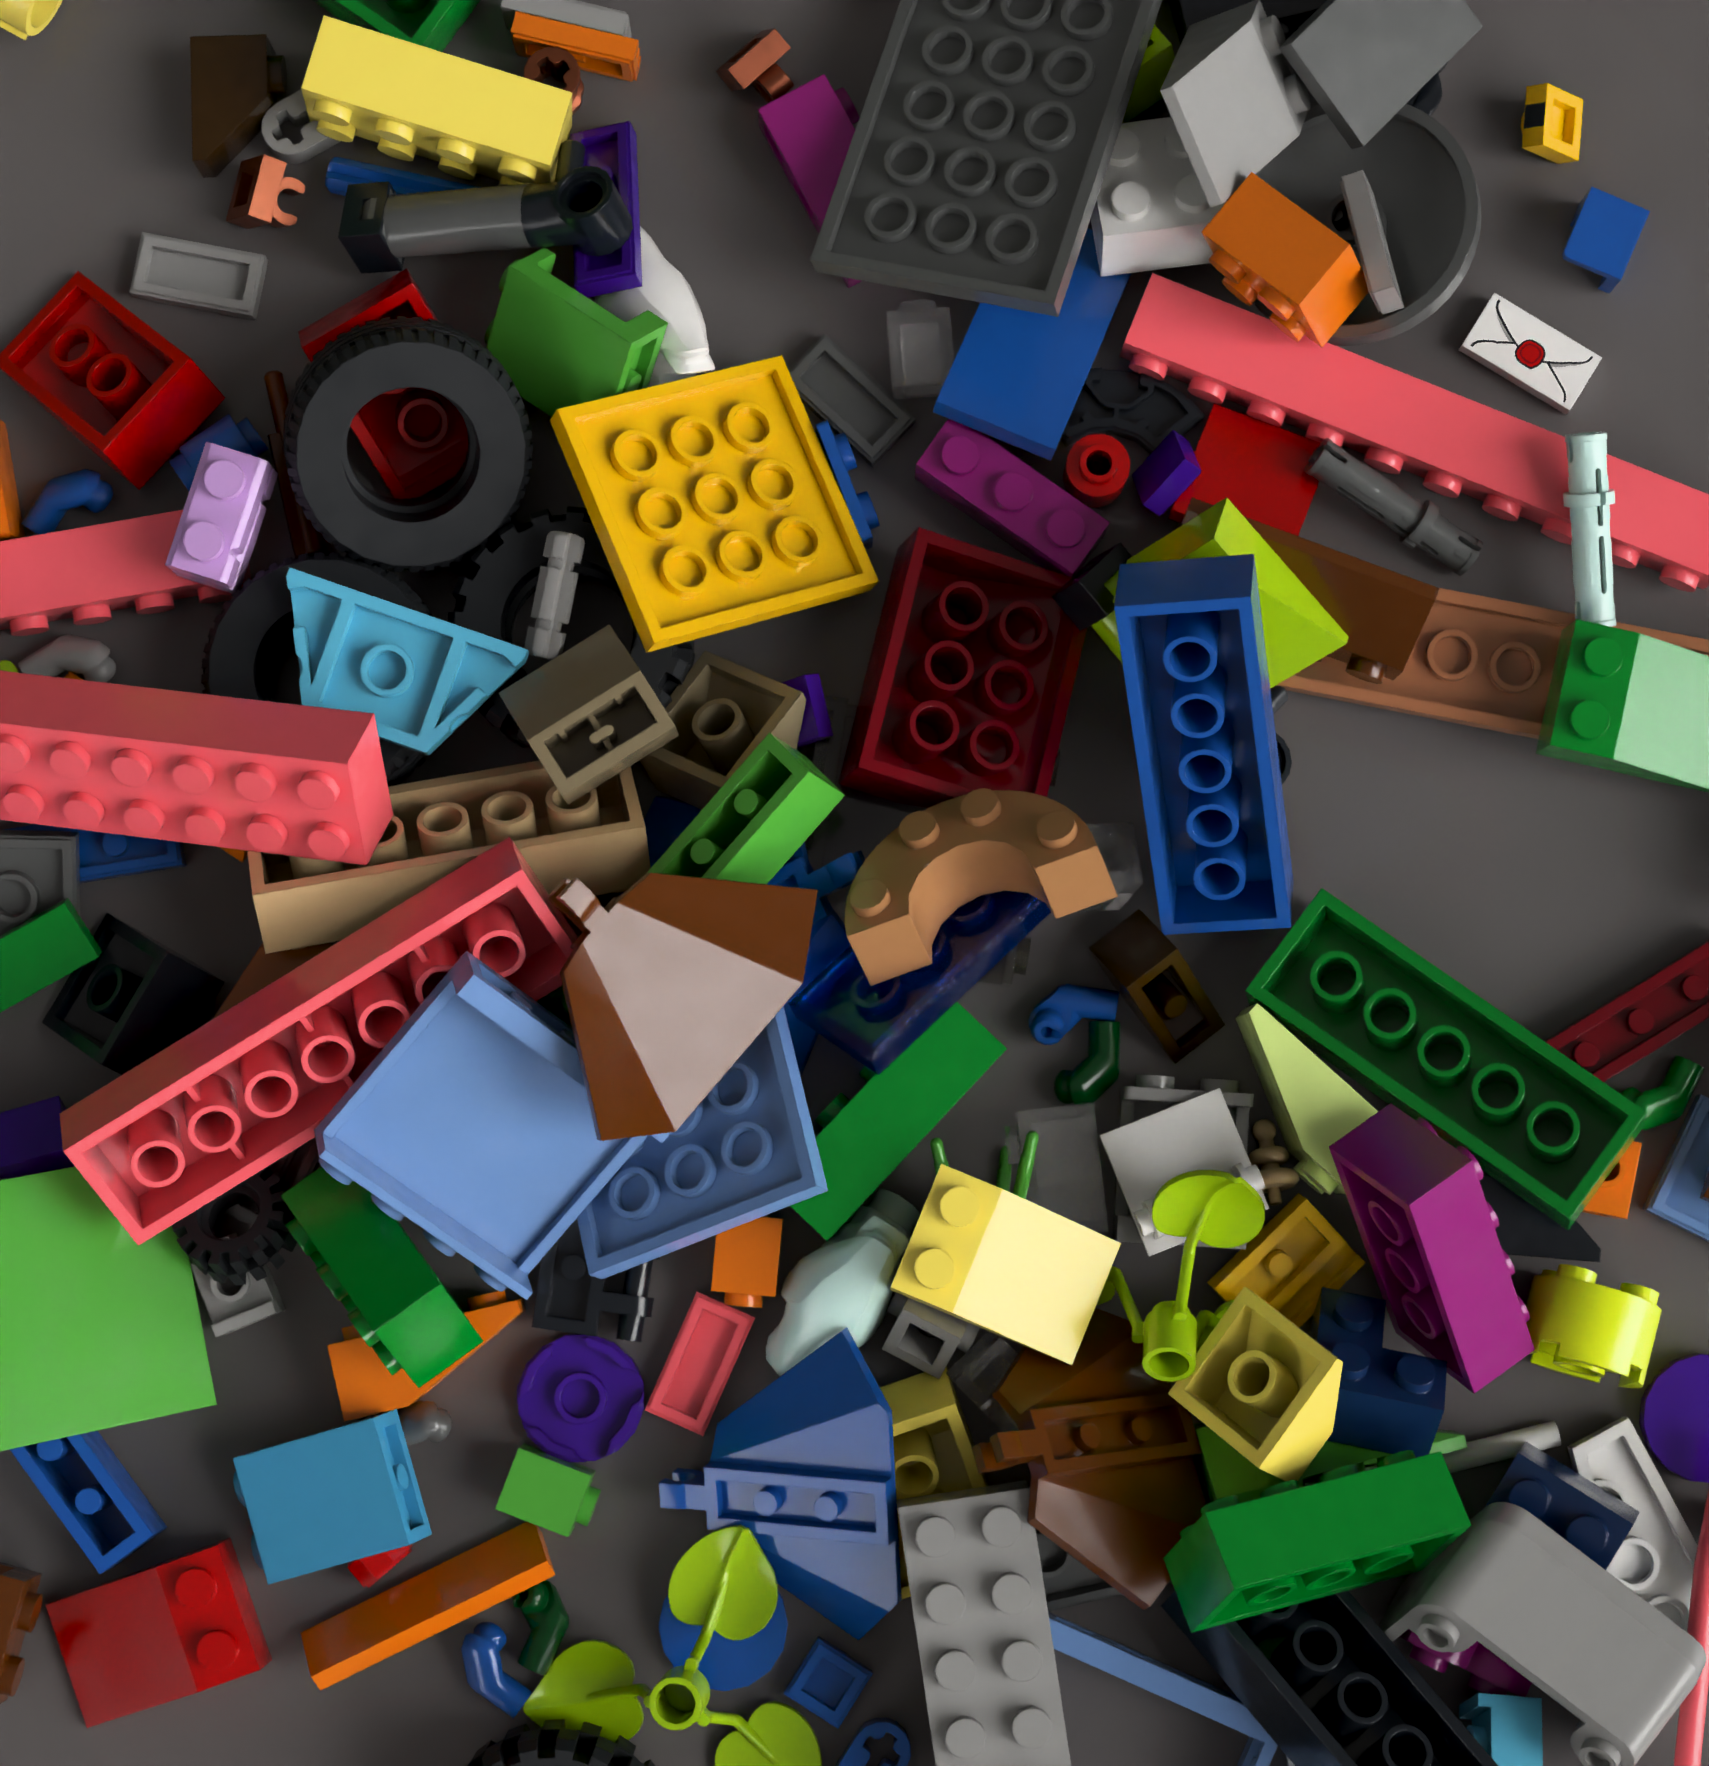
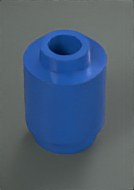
M227 414L179 447L182 453L169 462L185 487L190 491L206 442L255 457H259L260 454L268 450V447L247 417L236 424L231 415Z

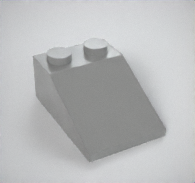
M1254 0L1189 25L1160 89L1210 208L1223 204L1233 195L1251 172L1254 174L1258 173L1300 135L1307 115L1306 111L1311 108L1306 85L1297 73L1291 75L1284 56L1279 49L1286 41L1283 29L1276 16L1267 17L1260 0Z

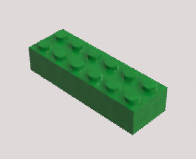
M1323 888L1319 890L1245 990L1249 1006L1258 1003L1305 1046L1388 1104L1392 1103L1414 1120L1418 1117L1425 1119L1434 1128L1438 1136L1453 1147H1465L1473 1154L1485 1173L1566 1230L1570 1229L1645 1125L1648 1112Z

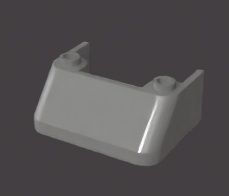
M1507 1502L1489 1504L1470 1520L1471 1526L1421 1571L1406 1575L1378 1626L1392 1642L1410 1629L1418 1635L1419 1639L1427 1647L1438 1652H1462L1478 1641L1581 1720L1577 1723L1571 1735L1570 1743L1573 1751L1584 1766H1635L1696 1685L1707 1661L1704 1648L1692 1635L1530 1512L1520 1506Z

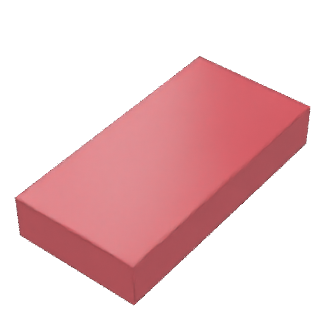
M697 1291L645 1411L704 1436L756 1317L733 1306L725 1305L723 1302Z

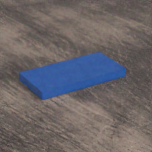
M1087 228L1058 317L980 303L936 399L933 413L1051 461L1132 273L1101 277L1093 230Z

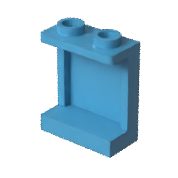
M397 1409L302 1438L257 1449L233 1458L236 1469L233 1478L235 1493L240 1503L247 1508L253 1530L251 1538L252 1554L256 1564L264 1570L268 1585L408 1546L432 1535Z

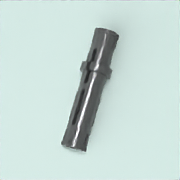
M1329 438L1324 439L1308 460L1310 463L1304 468L1306 474L1326 484L1367 514L1390 527L1391 530L1400 535L1399 542L1408 548L1413 549L1417 546L1441 561L1442 564L1459 576L1465 574L1478 558L1480 553L1477 551L1482 549L1483 542L1466 531L1461 530L1440 515L1439 506L1430 500H1426L1423 503L1414 496L1412 497L1371 467L1348 454Z

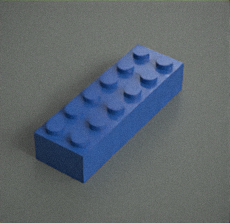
M1254 554L1120 564L1114 610L1161 931L1164 935L1291 928L1294 881Z

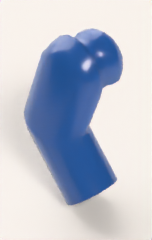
M82 469L55 477L47 482L21 522V525L36 535L54 532L66 512L70 509L83 505L94 513L102 512L112 500L113 488L110 483L100 479L99 472L90 469Z
M1073 984L1058 986L1033 1008L1028 1019L1032 1037L1040 1044L1053 1045L1058 1043L1082 1018L1115 1021L1119 991Z
M481 1622L474 1628L473 1633H468L465 1636L461 1647L467 1683L476 1693L514 1719L532 1691L502 1670L499 1652L507 1642L505 1632L492 1622Z

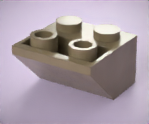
M610 624L499 692L500 697L568 805L679 736L675 724Z

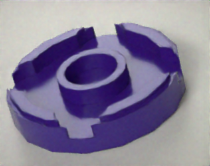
M567 1334L542 1346L525 1365L517 1386L518 1413L527 1436L546 1454L570 1463L597 1461L617 1452L637 1431L645 1409L644 1380L635 1360L616 1342L598 1335Z
M1694 1353L1671 1360L1659 1370L1661 1372L1654 1377L1651 1385L1648 1384L1641 1398L1639 1425L1647 1449L1666 1469L1689 1481L1709 1483V1354Z

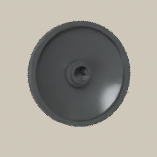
M1316 104L1306 111L1307 115L1300 135L1255 175L1348 242L1362 268L1340 181H1342L1341 176L1360 170L1364 171L1375 196L1404 308L1382 315L1381 311L1378 312L1368 293L1328 340V343L1337 346H1353L1379 342L1410 330L1426 320L1451 297L1461 284L1470 268L1480 237L1481 201L1479 189L1470 163L1456 139L1444 126L1420 109L1405 104L1365 146L1351 149L1322 107ZM1256 299L1254 301L1255 306L1270 319L1269 317L1273 312Z

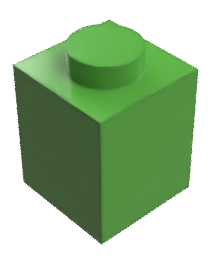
M524 1443L517 1450L495 1510L569 1537L576 1523L587 1527L601 1493L600 1489L590 1486L596 1470L575 1462L564 1461L546 1454L541 1449Z

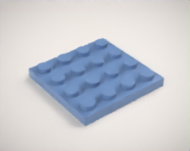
M784 1006L676 1132H672L663 1143L648 1135L577 1217L590 1276L605 1279L828 1191Z

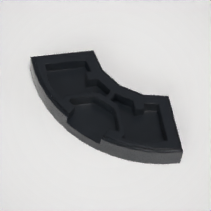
M1091 368L1060 440L1067 447L1087 435L1113 434L1136 442L1151 454L1172 430L1184 436L1201 423L1206 415L1187 396L1164 381L1142 373Z

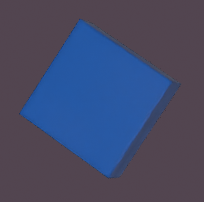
M818 1636L786 1686L783 1694L838 1729L869 1681L873 1671Z

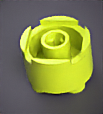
M1559 1264L1557 1271L1542 1270L1541 1275L1534 1276L1526 1304L1530 1314V1320L1526 1324L1535 1348L1530 1353L1532 1354L1530 1362L1552 1371L1600 1383V1379L1604 1377L1605 1371L1621 1375L1618 1387L1642 1388L1662 1312L1657 1306L1659 1292L1632 1283H1621L1619 1290L1595 1284L1597 1278L1595 1272L1568 1264Z

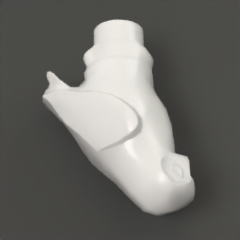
M640 226L642 287L595 296L594 302L625 322L647 310L668 322L648 387L697 376L696 373L715 370L714 363L709 355L705 322L690 285L683 275L664 258L653 239Z

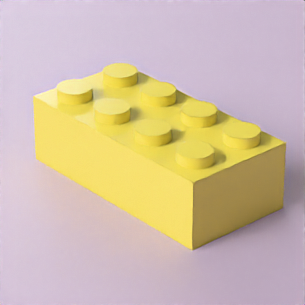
M325 15L323 16L301 87L310 122L318 121L316 130L319 133L342 142H352L354 136L377 142V149L393 158L413 161L416 154L438 161V168L449 175L473 180L477 173L500 180L498 186L554 182L560 145L568 140L572 128V92Z

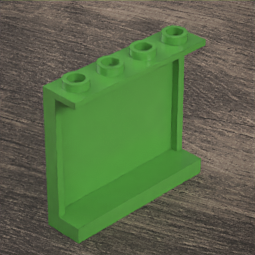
M76 1167L0 1180V1451L217 1405L189 1256L177 1242L179 1237L173 1231L172 1225L138 1246Z

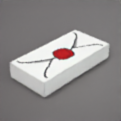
M1493 293L1459 348V351L1565 415L1573 407L1602 359L1601 356L1496 293Z

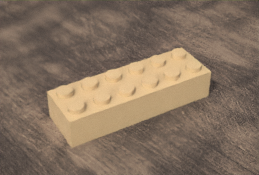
M540 760L388 786L393 816L368 865L247 851L252 896L265 954L341 941L508 837L512 839L549 895L564 878H568L570 881L573 878H578L595 896L624 892L641 879L651 868L646 827L631 766L568 805Z

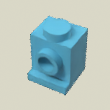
M1477 1693L1459 1705V1719L1472 1720V1725H1468L1466 1729L1498 1766H1543L1542 1698Z

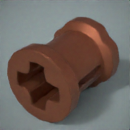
M545 47L536 51L527 60L524 67V78L543 84V81L549 76H553L558 82L564 81L565 88L562 90L572 92L573 115L581 107L582 95L584 93V85L580 78V68L576 59L568 51L559 47Z

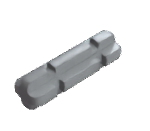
M550 531L547 535L543 557H547L549 560L547 567H540L530 616L537 619L535 628L528 626L524 646L532 656L552 660L563 653L566 634L560 633L562 624L569 625L579 573L573 572L575 563L581 564L585 546L584 538L576 534Z

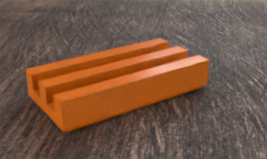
M518 11L515 12L510 32L517 55L530 58L536 51L545 47H559L568 51L576 59L580 70L633 82V80L637 81L642 61L640 48H638L639 40Z

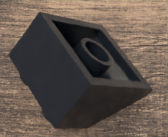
M106 913L93 935L102 953L95 960L70 974L42 1023L99 1064L123 1075L196 1030L201 1021L212 1011L216 996L224 981L129 924Z

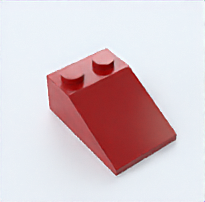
M406 268L298 331L301 347L312 363L313 356L318 351H322L330 340L334 342L337 340V335L351 331V328L358 324L362 327L366 325L367 321H380L381 318L385 317L397 319V316H406V318L422 317L425 321H428L429 318L436 321L438 319ZM406 387L387 391L365 404L355 415L350 425L394 498L411 499L423 496L452 479L466 459L468 434L464 419L447 398L432 390Z
M79 271L74 274L0 353V370L98 457L139 490L225 399L223 394L189 356Z
M231 1538L45 1605L87 1728L259 1671L272 1661Z

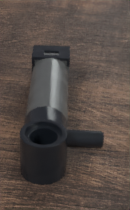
M567 140L560 145L554 182L396 194L389 181L349 184L338 238L361 274L402 271L405 257L575 245L580 252L588 256L599 257L611 254L621 248L629 239L633 224L632 217L608 173L599 167L583 166L585 156L584 145L576 140Z

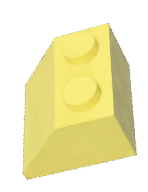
M1244 1286L1196 1353L1195 1371L1188 1378L1176 1381L1168 1394L1256 1467L1284 1481H1298L1333 1432L1343 1361Z

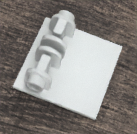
M1220 1088L1100 1135L1148 1257L1180 1245L1186 1240V1237L1171 1236L1158 1231L1152 1219V1205L1156 1193L1167 1181L1177 1175L1195 1170H1217L1230 1173L1236 1178L1241 1177L1258 1192L1264 1203L1265 1210L1270 1209L1262 1189H1265L1262 1175L1256 1164L1251 1165Z

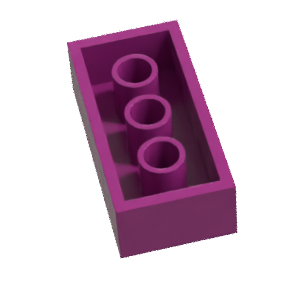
M1392 1103L1329 1146L1383 1300H1386V1308L1396 1334L1426 1357L1447 1361V1373L1474 1394L1535 1350L1526 1324L1530 1320V1314L1524 1302L1516 1294L1511 1278L1515 1273L1514 1265L1507 1253L1501 1248L1495 1230L1499 1227V1220L1491 1205L1485 1200L1480 1180L1483 1179V1171L1469 1150L1463 1146L1453 1147L1440 1138L1425 1119L1418 1117L1414 1120Z

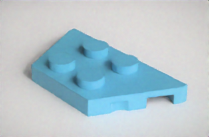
M289 568L287 573V586L291 593L295 627L293 628L295 653L298 656L300 668L299 686L302 705L374 713L379 739L429 756L527 662L529 656L528 649L293 568Z

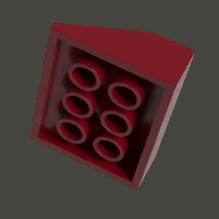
M918 527L897 549L838 784L898 803L926 808L946 800L967 795L971 791L980 788L1024 791L1047 797L1087 627L1080 631L1052 598L1072 577Z

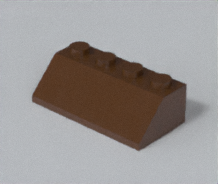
M1192 497L1178 528L1214 505ZM1245 517L1349 636L1346 645L1327 656L1347 663L1345 671L1348 674L1367 682L1381 684L1384 677L1394 680L1399 676L1406 666L1435 602L1439 588Z

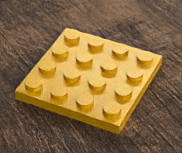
M782 355L559 408L550 419V423L646 653L871 591L879 582Z

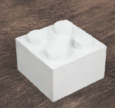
M1172 117L1121 124L1091 216L1101 277L1210 263L1208 259L1212 256L1213 252L1201 232L1227 200L1223 204L1210 208Z

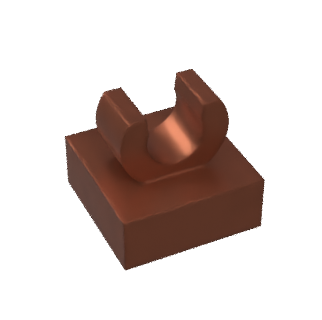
M775 28L762 30L723 64L716 73L731 91L744 90L752 83L757 92L769 103L771 100L774 101L783 96L794 86L787 74L775 63L791 47Z
M265 154L241 161L226 221L246 229L266 224L277 228L295 225L298 217L287 214L279 208L277 202L278 195L281 191L292 196L304 194L306 186L296 178H283L287 164L284 161Z

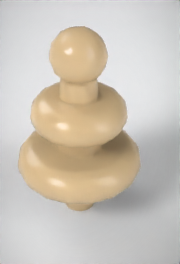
M1261 1119L1254 1124L1252 1134L1258 1141L1259 1149L1252 1151L1248 1157L1251 1165L1256 1164L1258 1169H1261L1260 1173L1265 1184V1189H1262L1263 1193H1268L1269 1205L1282 1204L1280 1191L1294 1187L1299 1181V1175L1294 1169L1280 1168V1165L1287 1162L1289 1153L1284 1147L1275 1146V1125L1270 1120Z

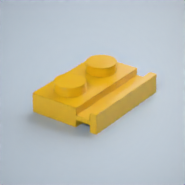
M1298 1193L1261 1229L1254 1239L1246 1244V1250L1241 1249L1207 1283L1224 1302L1234 1300L1245 1286L1300 1328L1314 1314L1322 1287L1339 1290L1366 1262L1352 1250L1344 1238L1309 1200Z

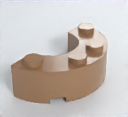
M980 788L971 791L967 795L941 802L924 811H916L907 815L900 825L873 849L863 862L851 884L845 906V930L847 939L872 986L932 964V944L940 926L957 908L979 896L1001 891L1028 893L1045 902L1057 919L1118 897L1092 832L1076 813L1065 805L1042 795L1024 791Z

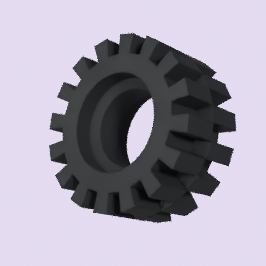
M266 1167L173 1224V1231L179 1237L177 1242L197 1268L205 1275L209 1273L214 1281L225 1284L228 1276L234 1285L246 1284V1272H250L256 1281L267 1277L263 1266L269 1261L277 1270L285 1263V1260L279 1254L281 1248L293 1252L297 1241L285 1225L295 1218L281 1197L288 1190L275 1172L272 1173L269 1167ZM242 1202H252L258 1206V1217L247 1232L230 1240H222L216 1237L215 1225L227 1209Z

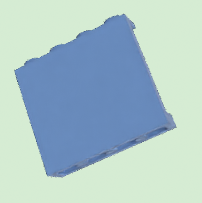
M467 950L314 1129L318 1155L320 1157L318 1159L319 1163L330 1176L345 1185H350L352 1181H355L372 1193L371 1198L373 1202L389 1217L397 1221H402L404 1217H407L424 1229L423 1235L437 1250L450 1257L456 1252L475 1264L474 1270L492 1288L503 1292L508 1287L526 1300L533 1293L528 1274L648 1136L604 1141L597 1140L572 1027ZM672 1132L651 1136L663 1143Z

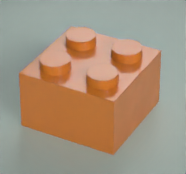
M1253 172L1248 175L1201 232L1213 252L1212 256L1208 259L1209 262L1225 276L1221 281L1222 284L1234 296L1249 306L1256 299L1263 303L1273 312L1269 317L1270 320L1283 333L1296 342H1299L1305 335L1322 348L1369 293L1363 270L1351 245Z

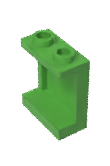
M545 247L523 259L514 260L506 268L499 282V290L502 294L497 312L486 330L484 341L487 344V349L498 359L509 374L520 397L552 417L559 408L648 387L668 322L649 310L627 322L618 318L551 275L556 254Z

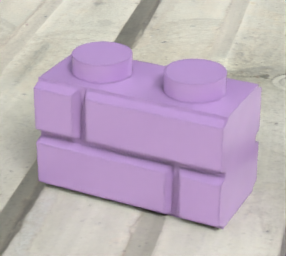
M206 442L165 565L177 576L229 593H233L237 589L240 590L267 510L263 502L270 500L278 477V473L272 468L271 464L259 457Z

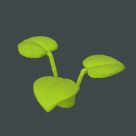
M1195 1170L1177 1175L1158 1190L1153 1200L1152 1219L1155 1228L1167 1235L1186 1237L1176 1300L1163 1301L1156 1304L1143 1322L1121 1270L1118 1267L1112 1266L1097 1302V1305L1111 1300L1115 1295L1116 1289L1132 1326V1341L1134 1343H1143V1369L1148 1375L1157 1380L1174 1382L1186 1379L1192 1375L1196 1367V1353L1234 1301L1230 1300L1223 1303L1215 1313L1209 1310H1201L1196 1318L1191 1314L1187 1305L1198 1241L1200 1240L1209 1246L1217 1248L1237 1247L1254 1239L1261 1231L1265 1221V1206L1258 1192L1243 1178H1236L1232 1174L1223 1171Z
M743 1525L724 1527L704 1536L682 1556L672 1572L668 1589L671 1612L683 1623L703 1625L685 1665L676 1666L668 1670L652 1690L644 1683L633 1684L635 1677L634 1665L622 1649L607 1641L584 1640L565 1649L552 1662L547 1674L543 1676L523 1706L524 1713L540 1727L543 1726L545 1720L565 1719V1728L581 1730L583 1722L601 1726L602 1730L599 1736L615 1743L620 1735L630 1740L640 1730L644 1720V1713L637 1696H641L644 1699V1705L650 1709L654 1720L669 1730H683L695 1722L702 1727L707 1726L709 1723L735 1727L737 1730L728 1733L720 1741L715 1754V1766H823L819 1743L813 1728L800 1712L788 1705L776 1701L763 1703L752 1713L748 1722L739 1714L709 1711L706 1708L710 1699V1686L706 1677L698 1670V1667L714 1630L730 1640L749 1638L767 1625L777 1606L778 1584L775 1572L752 1531Z

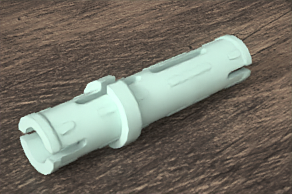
M1607 432L1565 435L1568 457L1569 492L1563 493L1564 507H1570L1575 620L1579 619L1612 627L1616 626L1613 598L1610 505L1615 504V490L1609 489L1607 475Z

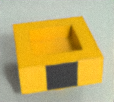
M1549 83L1527 86L1525 112L1521 118L1522 148L1556 164L1579 161L1583 99Z

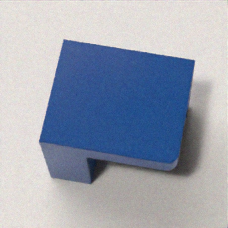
M1591 187L1580 201L1570 226L1573 229L1562 252L1563 259L1601 275L1602 279L1598 289L1610 294L1623 277L1650 211Z

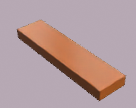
M529 1522L522 1523L300 1632L310 1676L321 1691L555 1576L556 1574L540 1528Z

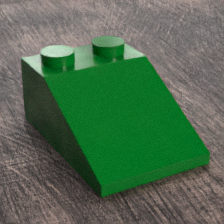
M1576 619L1561 631L1536 754L1709 793V656L1641 633Z

